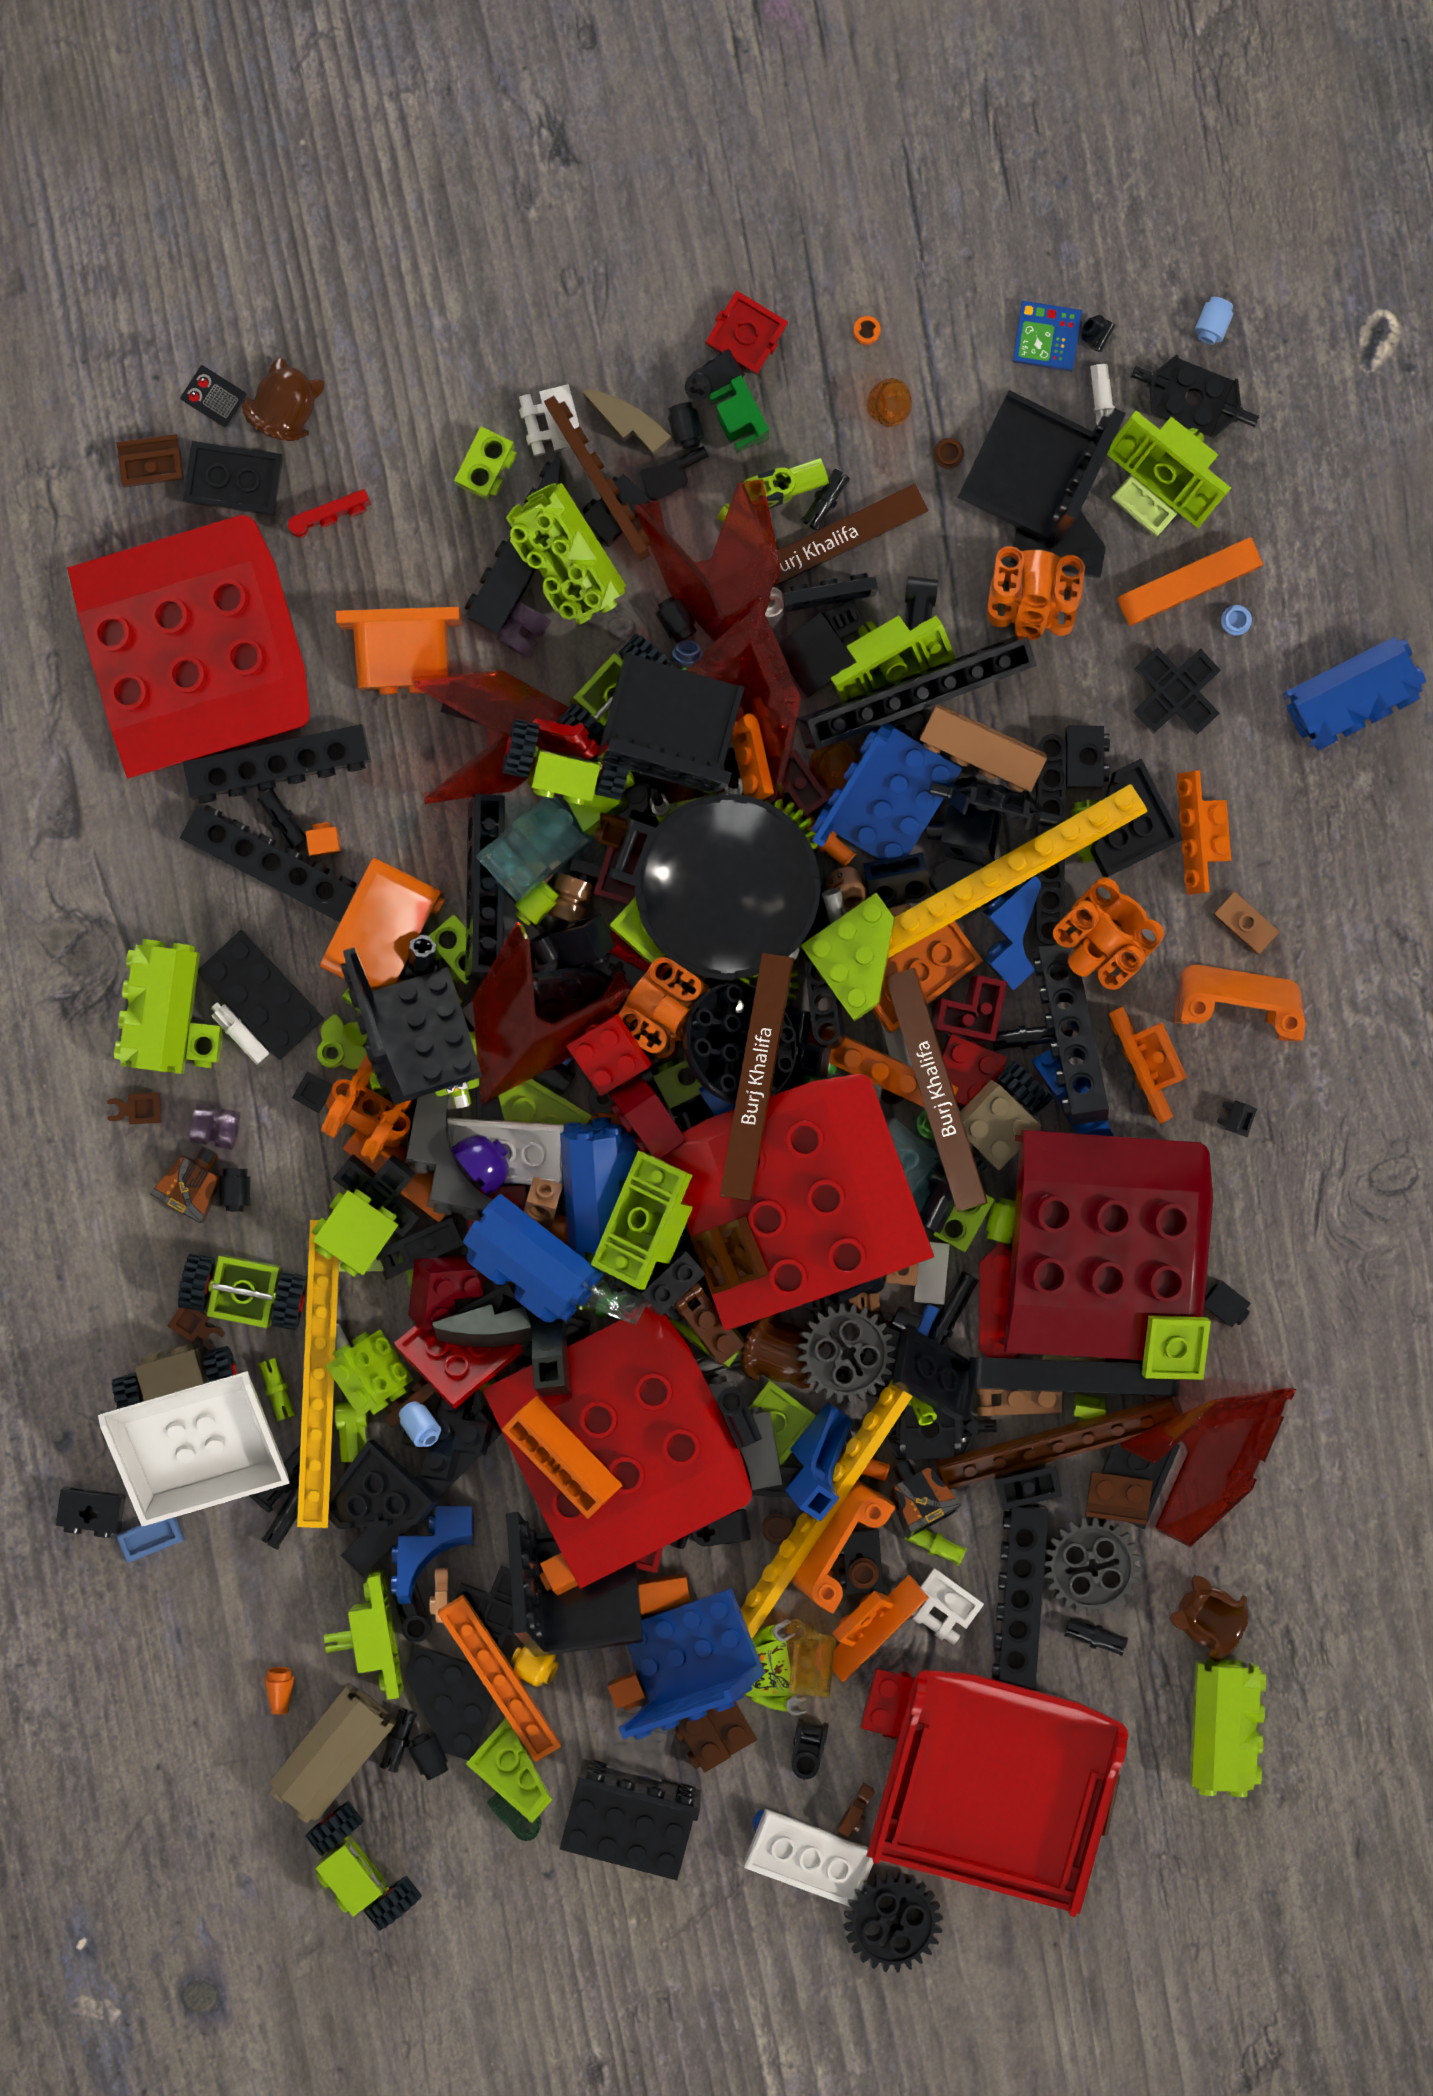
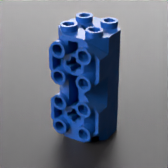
M1393 637L1282 694L1284 700L1290 697L1291 704L1286 706L1288 713L1302 738L1309 736L1311 741L1306 743L1309 748L1315 746L1317 751L1338 741L1336 735L1343 733L1344 737H1347L1366 727L1365 720L1370 719L1373 724L1392 714L1391 707L1397 705L1400 710L1421 699L1418 693L1423 691L1421 685L1426 683V678L1421 668L1413 665L1409 657L1412 655V651L1405 639L1398 641L1396 637Z
M608 1117L594 1118L592 1120L593 1123L587 1124L569 1122L564 1124V1131L560 1133L568 1246L583 1258H585V1252L593 1253L594 1258L635 1159L634 1153H637L638 1146L634 1142L635 1136H628L625 1128L619 1124H612L611 1118Z
M499 1194L483 1210L484 1216L480 1221L476 1220L472 1224L463 1241L468 1248L467 1261L496 1284L504 1285L507 1281L514 1282L516 1286V1291L514 1292L515 1299L544 1322H553L555 1319H562L567 1322L575 1313L576 1305L584 1306L592 1296L593 1292L589 1289L590 1287L593 1288L600 1281L603 1273L510 1200Z

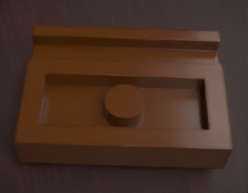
M173 434L116 442L122 486L126 488L184 480L178 435Z
M1091 1471L1085 1516L1147 1525L1153 1481Z

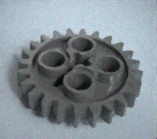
M837 1304L835 1313L831 1306L825 1307V1317L819 1312L814 1314L817 1323L806 1321L805 1324L810 1329L809 1333H799L805 1339V1343L796 1344L798 1349L803 1350V1355L795 1357V1360L804 1361L805 1365L798 1372H808L809 1376L805 1379L804 1383L810 1384L815 1382L816 1384L812 1391L814 1393L824 1389L823 1399L828 1400L834 1394L835 1403H841L845 1395L847 1402L853 1403L856 1394L860 1400L864 1401L866 1400V1390L870 1394H876L875 1383L881 1386L885 1385L884 1380L881 1378L882 1374H892L885 1366L886 1363L895 1362L893 1358L887 1356L888 1352L895 1350V1347L887 1346L886 1341L890 1340L893 1336L892 1334L883 1335L882 1331L887 1324L881 1323L876 1325L877 1314L866 1317L868 1312L866 1307H862L856 1313V1304H850L846 1312L843 1304ZM848 1323L855 1329V1335L849 1341L842 1334L843 1327ZM829 1331L834 1332L842 1348H850L851 1351L848 1353V1357L861 1370V1376L857 1375L849 1359H841L840 1356L843 1354V1350L829 1336ZM824 1341L831 1347L830 1355L825 1359L819 1356L818 1347ZM865 1348L869 1349L873 1354L872 1362L869 1365H864L860 1360V1354ZM841 1366L847 1369L849 1375L847 1381L842 1384L836 1379V1371Z
M1081 1517L1080 1526L1078 1527L1072 1521H1069L1070 1531L1066 1532L1064 1529L1059 1528L1058 1530L1062 1537L1060 1539L1051 1537L1050 1540L1055 1547L1054 1549L1046 1548L1045 1551L1051 1556V1559L1045 1560V1566L1050 1567L1051 1570L1044 1573V1578H1053V1581L1047 1585V1588L1049 1590L1058 1589L1054 1595L1056 1601L1065 1597L1064 1608L1067 1609L1074 1603L1076 1614H1079L1083 1607L1086 1608V1613L1090 1617L1094 1608H1097L1101 1616L1104 1615L1105 1606H1109L1115 1612L1114 1602L1118 1600L1125 1605L1126 1601L1123 1595L1125 1593L1129 1595L1135 1594L1129 1587L1130 1584H1140V1581L1133 1574L1142 1572L1141 1567L1134 1565V1562L1142 1558L1139 1554L1131 1553L1138 1547L1137 1544L1126 1543L1131 1535L1128 1532L1119 1535L1121 1530L1119 1524L1110 1529L1109 1519H1105L1102 1525H1099L1098 1518L1093 1517L1091 1524H1087L1085 1518ZM1101 1541H1109L1112 1544V1550L1106 1556H1100L1096 1552V1547ZM1073 1546L1082 1549V1556L1076 1562L1068 1561L1066 1558L1067 1551ZM1090 1559H1094L1098 1564L1112 1559L1119 1560V1563L1115 1565L1095 1567V1573H1091L1088 1569H1081L1069 1574L1065 1572L1067 1568L1088 1566ZM1107 1571L1117 1572L1118 1580L1114 1585L1107 1586L1103 1584L1102 1577ZM1077 1577L1088 1579V1586L1084 1591L1077 1592L1073 1590L1072 1583Z

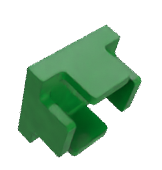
M742 375L731 380L730 384L709 394L711 405L731 395L733 396L717 405L719 412L717 420L729 442L751 433L746 438L734 443L736 453L769 440V428Z

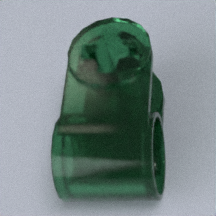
M498 1792L487 1801L492 1811L509 1827L518 1839L530 1841L538 1835L542 1826L540 1816L535 1819L532 1832L529 1829L523 1831L520 1828L523 1824L521 1819H524L526 1822L529 1820Z

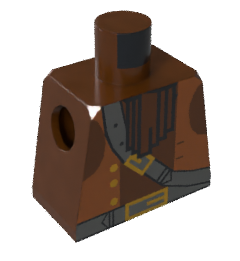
M202 1146L195 1160L185 1155L181 1156L154 1187L150 1195L193 1220L204 1223L220 1183V1175L210 1170L218 1154Z

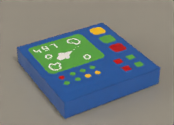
M1022 301L1012 362L1072 372L1082 310Z

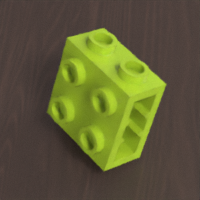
M358 1189L354 1193L347 1190L344 1195L339 1192L329 1206L333 1209L331 1215L327 1220L321 1217L312 1230V1233L316 1235L312 1241L318 1244L314 1250L329 1260L332 1255L343 1262L340 1268L353 1277L357 1273L364 1276L398 1227V1224L394 1222L397 1217L383 1206L379 1211L370 1206L371 1198Z
M380 1329L370 1336L365 1331L351 1341L354 1347L350 1348L347 1343L332 1353L336 1359L326 1365V1368L359 1417L369 1410L374 1415L389 1405L386 1401L388 1397L393 1402L407 1392L404 1386L414 1380Z

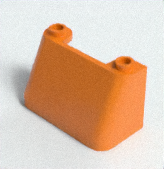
M374 857L367 867L323 956L320 967L345 979L341 964L346 963L343 951L355 947L372 991L403 982L400 979L402 976L401 972L409 958L410 941L418 938L432 914L438 916L445 902V899L441 898L443 891Z
M1191 965L1182 971L1173 1023L1189 1025V1023H1204L1212 1017L1215 1002L1267 1010L1265 1022L1275 1027L1278 1033L1277 1040L1289 1042L1303 1041L1305 1015L1302 993L1299 985L1294 981L1204 965Z
M857 1480L790 1582L817 1605L833 1614L843 1596L840 1583L832 1577L833 1571L831 1568L858 1521L871 1528L881 1527L888 1521L895 1509L892 1499Z

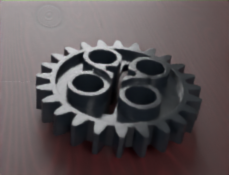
M887 1871L885 1880L881 1881L880 1877L875 1874V1884L871 1885L868 1881L864 1880L863 1883L866 1890L862 1892L855 1888L854 1892L858 1899H848L847 1901L853 1910L844 1911V1916L851 1921L844 1923L843 1927L846 1931L853 1932L849 1933L846 1939L848 1943L856 1942L851 1949L854 1954L862 1951L860 1960L863 1963L871 1958L870 1965L873 1969L881 1963L884 1972H887L890 1965H893L896 1972L899 1973L901 1964L905 1963L907 1968L911 1970V1960L915 1959L922 1964L923 1960L920 1954L924 1952L931 1955L932 1952L928 1947L929 1943L937 1945L939 1943L937 1938L933 1936V1933L942 1932V1928L935 1924V1922L943 1920V1916L941 1913L934 1912L940 1908V1904L938 1901L930 1902L935 1895L932 1890L924 1893L927 1886L923 1881L915 1886L916 1878L914 1875H911L905 1881L902 1872L899 1871L897 1878L893 1879L891 1873ZM891 1896L893 1897V1902L889 1907L881 1908L878 1906L882 1897ZM905 1897L906 1901L899 1908L901 1898ZM910 1909H920L918 1918L915 1920L906 1919V1914ZM897 1917L899 1923H893L889 1926L887 1921L894 1920ZM879 1924L880 1930L877 1934L870 1936L865 1933L869 1925ZM887 1935L886 1944L884 1946H880V1943L883 1942ZM906 1936L908 1940L903 1947L896 1948L893 1946V1942L897 1937Z

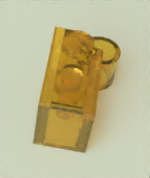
M793 1619L790 1624L785 1626L784 1630L788 1634H792L798 1626L802 1625L804 1633L799 1640L795 1636L787 1640L794 1644L789 1693L830 1699L836 1638L826 1634L815 1633L810 1623Z

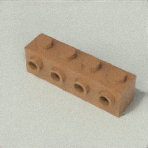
M939 703L933 706L920 733V740L924 742L923 747L938 754L941 750L952 755L950 759L963 766H967L968 763L979 767L978 772L991 779H995L998 776L1007 780L1006 785L1019 792H1023L1024 789L1032 791L1047 760L1046 753Z

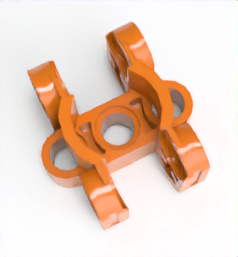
M1012 546L1001 548L996 556L994 574L989 588L986 613L989 623L996 627H1006L1010 623H1014L1015 634L1028 637V640L1040 638L1046 628L1057 636L1069 634L1073 630L1077 608L1082 597L1085 572L1083 561L1074 555L1059 557L1054 553L1043 550L1020 551ZM1004 557H1012L1018 564L1015 567L1009 568L1004 566L1001 560ZM1067 565L1077 568L1078 574L1068 576L1063 573L1062 568ZM1004 580L1009 582V591H1003ZM1065 589L1070 591V599L1064 600ZM999 603L1004 604V616L998 615ZM1060 611L1065 613L1064 624L1058 623Z
M1107 877L1100 878L1079 897L1072 906V909L1059 921L1053 930L1054 939L1059 945L1073 948L1068 958V964L1072 971L1079 976L1087 977L1094 970H1097L1100 983L1111 990L1121 988L1139 971L1145 963L1146 957L1157 948L1165 935L1161 924L1155 920L1148 919L1146 912L1139 903L1131 897L1120 893L1116 882ZM1098 887L1107 889L1111 898H1103L1098 893ZM1073 924L1076 927V929L1073 933L1068 935L1065 931H1067ZM1142 930L1152 931L1156 940L1151 941L1145 938ZM1119 967L1121 969L1120 973L1113 977L1110 973Z
M660 957L651 963L647 972L635 985L618 1015L622 1020L628 1015L626 1020L631 1025L638 1021L637 1028L631 1031V1034L641 1048L651 1054H656L655 1057L668 1060L677 1053L678 1041H683L684 1022L692 1004L710 987L667 957ZM663 963H667L668 965L662 968L657 977V967ZM672 970V975L665 980L666 973ZM679 973H680V975H681V976L679 977V978H680V982H679L678 984H676L675 982L677 981L678 976H679ZM686 983L696 990L694 994L684 989ZM646 1023V1033L644 1035H640L643 1032ZM652 1035L662 1041L660 1046L649 1040Z
M366 1054L351 1081L341 1079L333 1084L326 1101L329 1112L320 1131L334 1139L342 1126L347 1123L369 1137L366 1139L360 1155L374 1162L384 1145L398 1147L404 1143L411 1127V1121L406 1113L415 1099L394 1105L391 1101L369 1089L370 1076L374 1070ZM364 1110L371 1111L374 1115H368ZM393 1126L397 1127L400 1131L393 1130Z

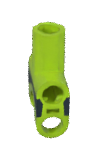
M821 458L789 469L784 467L776 468L748 478L741 484L739 490L741 508L751 514L785 504L795 495L829 484ZM780 482H782V484L785 485L784 489L778 487V484ZM754 491L760 495V498L751 501L745 497V494Z

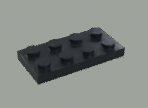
M243 930L235 934L198 969L201 977L279 1060L288 1054L325 1019Z

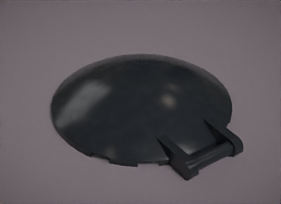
M717 794L686 803L669 814L657 827L628 817L625 824L628 827L614 867H610L607 876L635 886L636 902L643 926L656 946L669 959L697 975L714 979L733 980L758 975L762 953L789 957L803 942L812 927L819 906L820 873L816 856L807 837L799 826L784 812L754 797L739 794ZM642 832L647 834V838L634 874L625 872L638 834Z

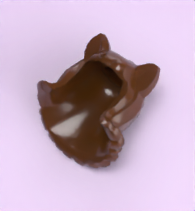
M279 357L272 363L268 375L258 385L255 399L252 400L246 397L243 401V414L247 422L258 431H262L263 434L278 440L297 441L309 435V430L304 429V424L312 414L314 400L324 389V381L321 379L309 381L304 373L298 369L288 367L286 361Z
M780 1313L754 1322L750 1332L746 1335V1340L741 1350V1366L744 1374L753 1381H759L760 1376L763 1375L772 1381L790 1383L800 1389L809 1388L811 1383H804L808 1377V1372H798L805 1365L804 1361L795 1360V1357L803 1355V1350L798 1349L796 1344L805 1343V1339L799 1335L800 1332L805 1331L794 1324L779 1322L781 1318ZM825 1341L821 1342L818 1349L825 1345Z
M1194 1575L1192 1578L1193 1591L1188 1592L1182 1598L1178 1611L1172 1613L1169 1619L1176 1628L1183 1630L1190 1639L1202 1646L1208 1647L1210 1650L1207 1653L1209 1659H1212L1214 1662H1220L1233 1653L1248 1625L1247 1597L1242 1595L1240 1600L1237 1601L1226 1591L1211 1587L1205 1578Z

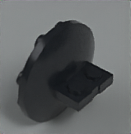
M742 982L720 984L704 992L692 1004L683 1027V1049L691 1072L708 1092L723 1101L736 1104L756 986ZM786 1012L783 1019L770 1096L775 1095L784 1087L793 1072L796 1062V1033Z

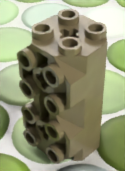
M349 1683L269 1782L273 1787L269 1792L272 1797L282 1804L285 1801L295 1808L294 1814L305 1823H308L310 1819L317 1821L396 1723L393 1718L387 1721L385 1715L388 1712L364 1691L359 1689L357 1693L351 1692L354 1686Z

